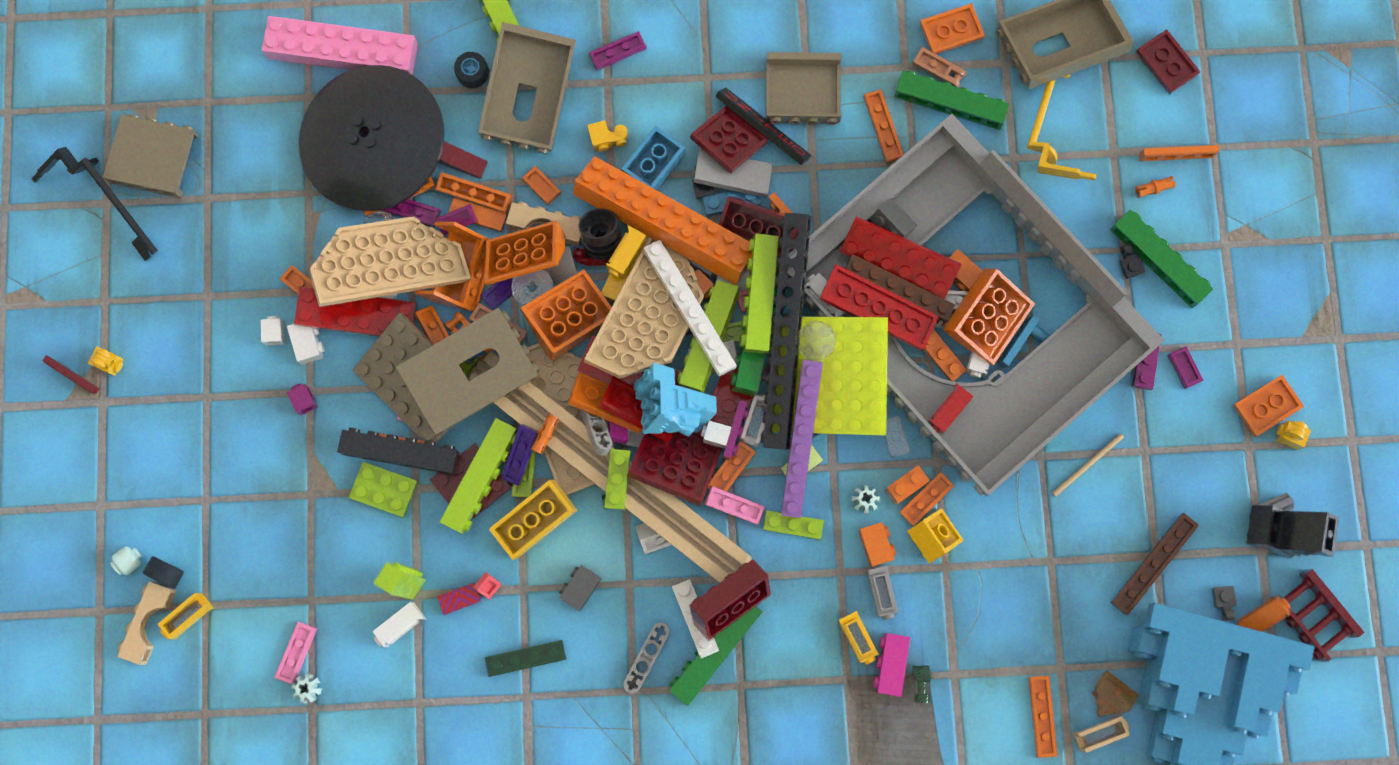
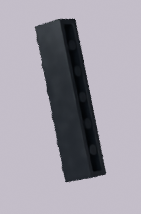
M356 428L342 430L337 453L344 456L455 475L460 454L459 451L455 450V446L444 444L443 447H438L434 442L425 441L424 444H421L412 438H406L404 441L399 440L398 436L390 434L382 437L379 436V433L368 431L367 434L360 433V430Z

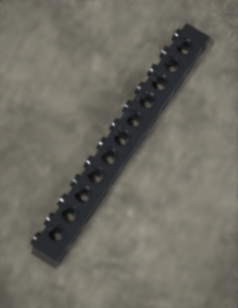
M785 213V216L781 219L783 237L779 239L781 256L778 257L777 267L780 269L779 276H776L775 281L778 291L777 295L774 296L773 302L776 312L772 316V326H774V333L770 336L772 354H769L768 357L770 373L766 377V384L769 386L768 393H765L764 398L767 408L766 412L763 413V423L765 424V429L761 433L763 448L790 449L812 216L808 214ZM798 229V231H799L798 237L795 238V239H792V238H791V232H792V230ZM795 248L797 255L791 259L789 251ZM790 268L795 270V275L792 278L787 276V271ZM791 287L793 289V295L787 298L785 295V291L787 288ZM786 307L791 308V315L789 317H785L783 314ZM785 326H787L790 331L788 336L784 337L781 333L782 328ZM785 345L788 352L785 356H782L780 348ZM781 365L786 368L783 376L778 373V368ZM779 384L784 387L782 395H778L776 392V387ZM776 404H780L782 407V412L779 415L774 411ZM775 423L780 426L778 434H775L772 430Z

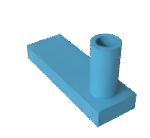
M1034 315L1026 318L998 360L997 364L1004 368L1011 364L1029 335L1041 343L1050 336L1037 326L1040 319Z

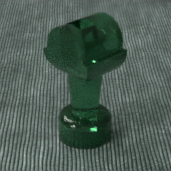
M929 665L912 666V675L917 681L918 694L915 695V703H929L931 698L930 694H926L927 683H930L931 679Z

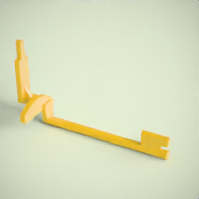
M1071 74L1064 76L1063 78H1069ZM1055 80L1046 83L1027 145L1028 149L1042 153L1038 164V173L1076 180L1079 178L1095 180L1096 174L1081 172L1077 168L1056 165L1057 154L1050 146V143L1037 142Z

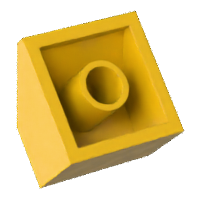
M942 508L907 531L929 564L964 541Z

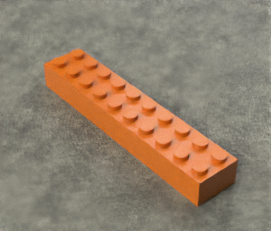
M594 156L575 180L573 195L598 209L612 211L621 222L656 241L660 240L664 246L734 285L738 284L747 271L748 258H751L752 251H749V241Z

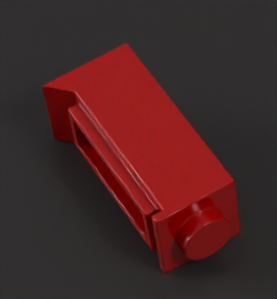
M957 383L954 385L955 390L951 392L928 421L937 433L943 434L974 397Z

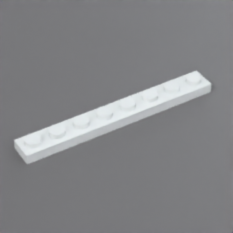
M659 240L643 247L644 254L718 376L735 369L736 363L662 242Z

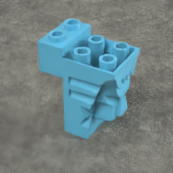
M653 363L634 384L636 399L642 401L643 416L641 424L643 425V434H658L665 431L668 433L679 432L689 437L694 431L699 432L717 413L715 396L675 385L674 368Z

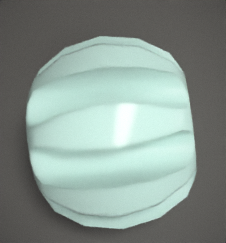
M862 485L863 491L857 487L853 491L857 497L851 496V502L857 503V506L854 508L857 511L859 508H862L863 514H869L868 508L875 511L878 506L874 502H880V496L876 497L874 495L877 490L873 487L872 491H869V485ZM864 496L870 498L868 504L866 501L862 502L861 499Z
M308 673L305 675V678L303 675L296 678L298 683H292L291 689L296 690L292 694L295 700L300 697V703L307 704L308 699L311 703L317 700L315 694H321L322 688L318 689L317 687L321 683L319 679L313 680L314 675ZM304 685H308L307 689L309 692H305Z

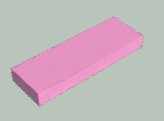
M710 486L704 504L757 525L765 506Z
M297 622L274 678L289 684L295 683L317 628Z

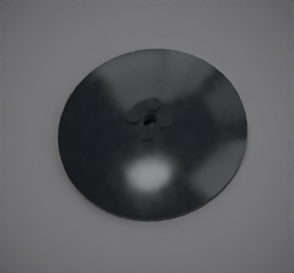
M384 65L358 67L342 73L327 83L308 106L299 133L300 159L312 185L319 193L333 203L356 211H378L391 208L416 194L435 171L444 145L442 113L430 90L408 72ZM369 129L368 136L362 137V131Z

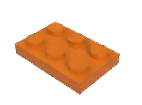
M972 3L920 20V26L930 51L935 54L984 39L985 37Z
M1280 375L1233 404V407L1252 435L1257 437L1302 409L1304 405L1284 376Z

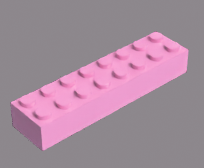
M268 16L261 51L267 59L345 70L369 65H384L401 69L413 75L418 43L414 35Z

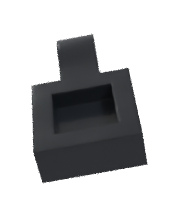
M692 180L696 200L715 195L713 186L695 183Z
M1130 243L1119 248L1124 258L1119 263L1126 279L1146 272L1139 254L1133 256V249Z

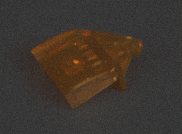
M1107 670L1103 672L1095 686V690L1092 692L1098 706V717L1114 714L1121 715L1128 712L1139 697V694Z

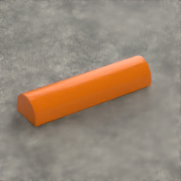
M440 172L435 187L437 191L505 213L509 211L513 198L511 194Z

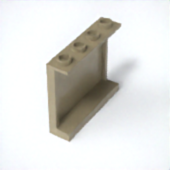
M767 52L766 120L771 124L789 122L792 125L799 124L800 122H805L809 125H816L818 123L835 125L840 123L841 53Z
M133 114L128 116L121 115L102 178L109 184L181 198L183 191L179 187L193 139L199 138V135L190 126L183 125L178 127L174 123L167 121L159 123L152 118L145 120Z

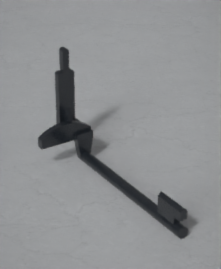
M66 146L57 149L31 178L33 182H37L45 173L49 172L59 160L64 163L68 168L67 171L72 175L87 170L137 235V238L131 242L145 262L149 260L151 255L155 254L158 250L93 167L99 160L97 158L88 160L86 157L78 163Z

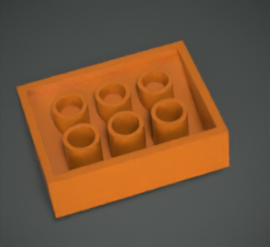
M557 220L486 240L485 285L557 266L565 251L566 237Z
M984 268L943 330L956 342L989 364L994 365L1035 303L998 269Z
M583 269L522 306L520 310L539 344L551 361L589 339L592 335L597 334L612 307Z

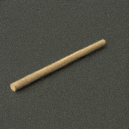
M1121 433L1056 488L1052 494L1055 497L1120 442L1124 436Z

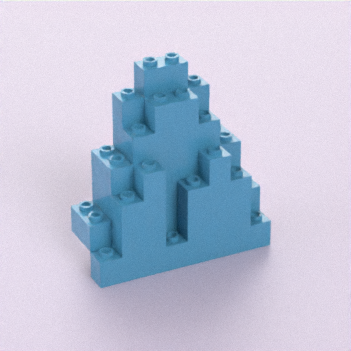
M1149 604L1144 627L1133 628L1128 652L1134 653V657L1146 659L1137 703L1142 704L1143 709L1155 712L1146 756L1153 757V762L1165 763V765H1234L1236 754L1243 755L1246 737L1260 739V736L1268 737L1272 713H1280L1283 696L1289 697L1290 694L1298 693L1302 670H1310L1314 646L1161 604Z

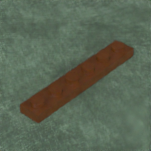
M852 254L845 269L939 316V320L945 323L949 321L955 304Z
M1181 513L1110 603L1124 615H1129L1199 525L1185 513Z

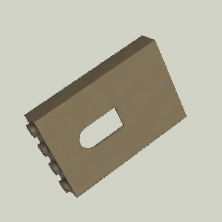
M1054 0L999 21L996 30L998 39L1002 40L1006 54L1010 55L1014 69L1018 70L1020 80L1027 86L1028 90L1131 51L1134 42L1110 0ZM1063 33L1070 46L1043 57L1035 55L1032 51L1035 43Z
M502 22L478 129V135H482L481 139L492 141L493 138L499 139V143L505 145L516 143L519 148L528 150L529 147L537 148V152L547 154L548 151L552 152L575 49V39ZM519 83L537 87L531 116L524 122L516 120L513 116Z
M498 307L396 366L435 435L441 434L539 377L537 373L540 371L535 360L531 362L527 355L530 352L525 343L521 345L517 339L520 335L515 327H510L508 321L511 319L505 310L501 311ZM491 348L496 350L499 354L498 364L468 381L459 364L485 349Z

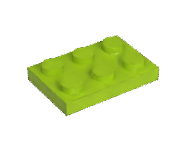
M362 462L349 498L404 518L418 481Z

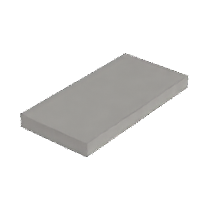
M699 148L694 182L767 198L772 164L748 159L730 174L703 149Z

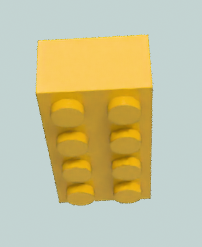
M549 480L495 523L489 530L510 558L515 560L519 559L565 522L578 509L557 482Z

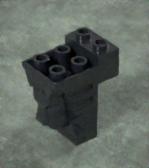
M1252 505L1246 544L1260 549H1267L1290 559L1295 555L1300 556L1301 554L1304 556L1322 555L1333 557L1339 517L1328 512L1284 511L1275 506Z

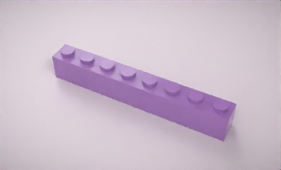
M802 359L781 509L782 516L801 518L822 373V361Z

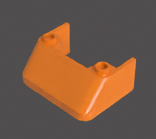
M435 222V226L448 232V241H456L461 244L471 279L464 283L434 287L431 291L416 290L414 294L437 304L474 311L480 301L485 284L486 240L489 238L456 222Z

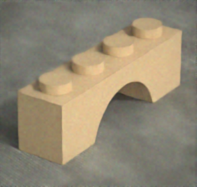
M512 202L506 221L508 229L520 231L537 224L557 220L566 235L565 243L578 247L581 246L582 238L578 227L581 217H568L559 211L552 213L543 207L536 206V208H532L524 202Z
M151 581L144 586L142 599L134 609V618L126 628L127 634L118 647L119 653L117 657L138 665L147 664L154 646L146 636V624L155 612L162 609H170L177 590Z

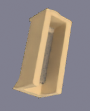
M1115 716L1072 734L1079 751L1087 753L1130 736L1128 732L1130 728L1126 719H1123L1122 716Z

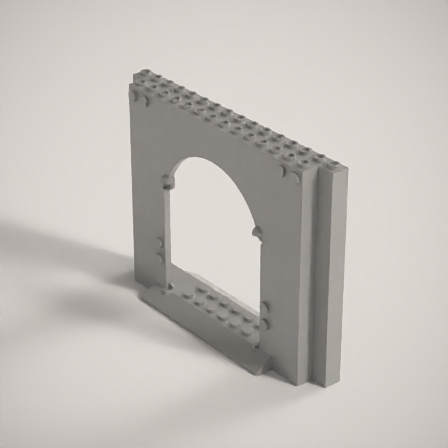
M951 114L810 235L806 280L812 274L816 276L818 273L827 280L835 264L845 268L850 256L839 251L855 217L857 216L873 223L870 220L872 215L891 198L918 225L906 239L922 246L985 192L995 196L1002 204V209L1015 218V223L1028 232V237L1041 246V251L1054 260L1053 263L1058 269H1063L1067 274V279L1073 284L1076 283L1085 293L1087 304L1006 375L1002 371L997 370L985 381L962 383L932 375L918 366L905 353L896 338L888 335L887 396L890 394L894 398L893 403L900 410L903 408L907 413V419L912 424L916 423L920 427L919 432L924 438L927 439L929 437L931 439L933 448L938 453L942 452L947 457L945 461L949 466L957 468L959 477L964 482H973L975 484L973 487L980 496L984 494L987 497L1165 340L1124 298L1128 292L993 149L989 153L961 122ZM794 249L789 253L791 259L796 257L797 250ZM790 268L787 271V276L792 278L795 275L794 268ZM805 286L804 304L810 310L814 309L818 314L816 317H835V315L832 316ZM845 313L842 317H853V316H851V315ZM999 374L1000 378L995 381L993 378ZM957 383L974 397L943 434L937 433L928 421L951 392L955 390L954 385Z

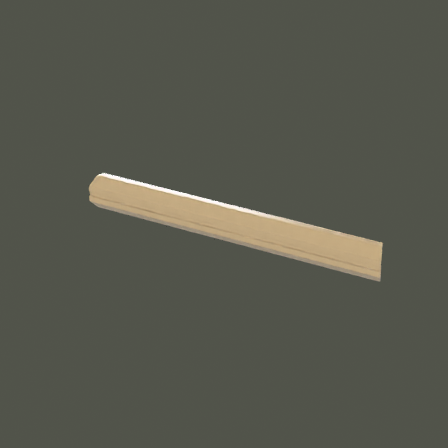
M489 350L471 369L467 377L472 380L498 364L499 357ZM531 382L494 402L495 405L520 425L524 424L537 431L542 428L548 414L559 418L552 433L553 437L549 439L547 446L606 492L610 451L607 455L603 456L593 450L586 426ZM628 477L625 508L719 583L727 575L736 572L741 565L751 561L752 557L674 495Z

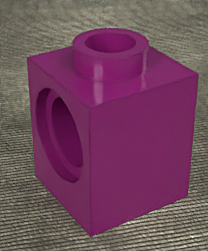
M296 384L291 387L290 391L286 392L295 412L300 416L318 408L307 385Z

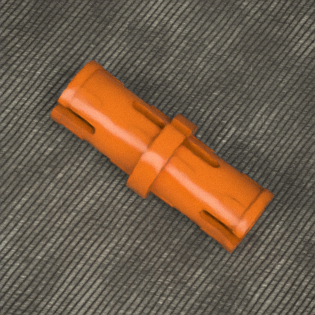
M1173 176L1161 180L1154 179L1150 183L1136 186L1135 192L1139 193L1137 194L1138 198L1153 193L1156 195L1160 191L1175 188L1176 183Z
M551 414L547 415L542 428L537 432L539 434L531 450L543 454L549 439L553 437L552 433L559 418Z

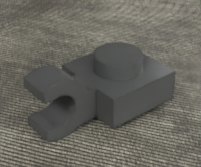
M1234 586L1212 588L1215 608L1221 607L1222 620H1235V615L1231 606H1237Z

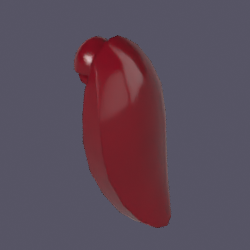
M575 248L572 255L576 262L585 266H604L607 263L609 264L610 258L596 260L589 257L584 249L579 250V248Z

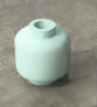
M125 546L112 555V562L110 564L119 575H129L141 566L139 558L142 555L135 547L131 549Z

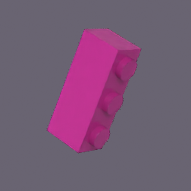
M885 633L884 637L881 636L879 648L882 649L881 656H878L876 663L879 673L878 676L874 677L873 688H876V693L902 696L910 637Z

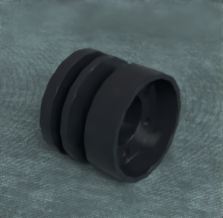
M594 209L584 214L579 221L578 227L585 253L596 260L611 258L622 240L616 215L607 209Z

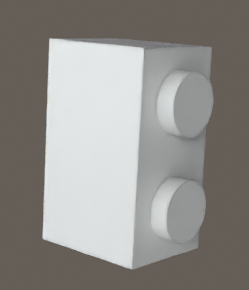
M294 324L287 326L298 363L304 365L324 358L322 352H325L322 341L318 340L317 335L320 334L318 328Z

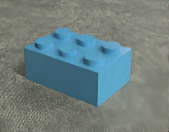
M655 126L621 168V171L658 190L686 155L685 147Z

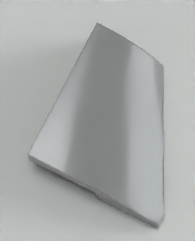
M570 247L565 248L557 266L543 269L557 285L577 274Z

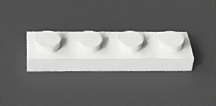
M690 579L672 586L700 658L718 652L719 649L714 637L708 641L693 623L689 605L697 598Z

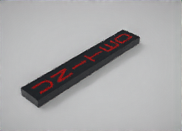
M727 87L718 91L716 98L800 165L810 159L811 154Z

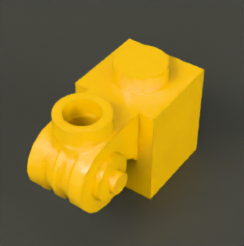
M605 120L587 125L594 152H604L613 145L622 147L627 144L628 132L624 125H617L614 128V132L608 130Z
M96 346L88 364L115 376L121 370L124 359Z
M1289 420L1278 426L1276 441L1299 450L1305 447L1311 430L1302 421L1292 422Z

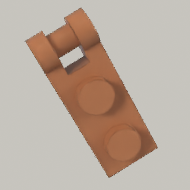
M924 47L920 49L912 65L943 82L952 84L954 87H959L960 80L966 75L964 69ZM952 72L955 74V76L951 77L949 76V73Z

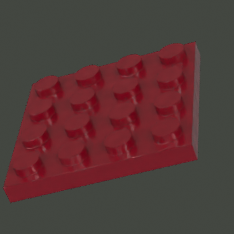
M673 432L668 443L650 433L644 434L627 477L701 506L722 448L703 443L704 437L694 432L689 437L679 432Z

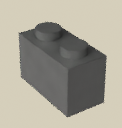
M892 198L879 207L870 218L875 225L903 238H907L918 226Z
M583 565L573 570L570 575L572 580L569 584L565 583L559 592L561 594L560 599L580 612L602 580L601 577Z

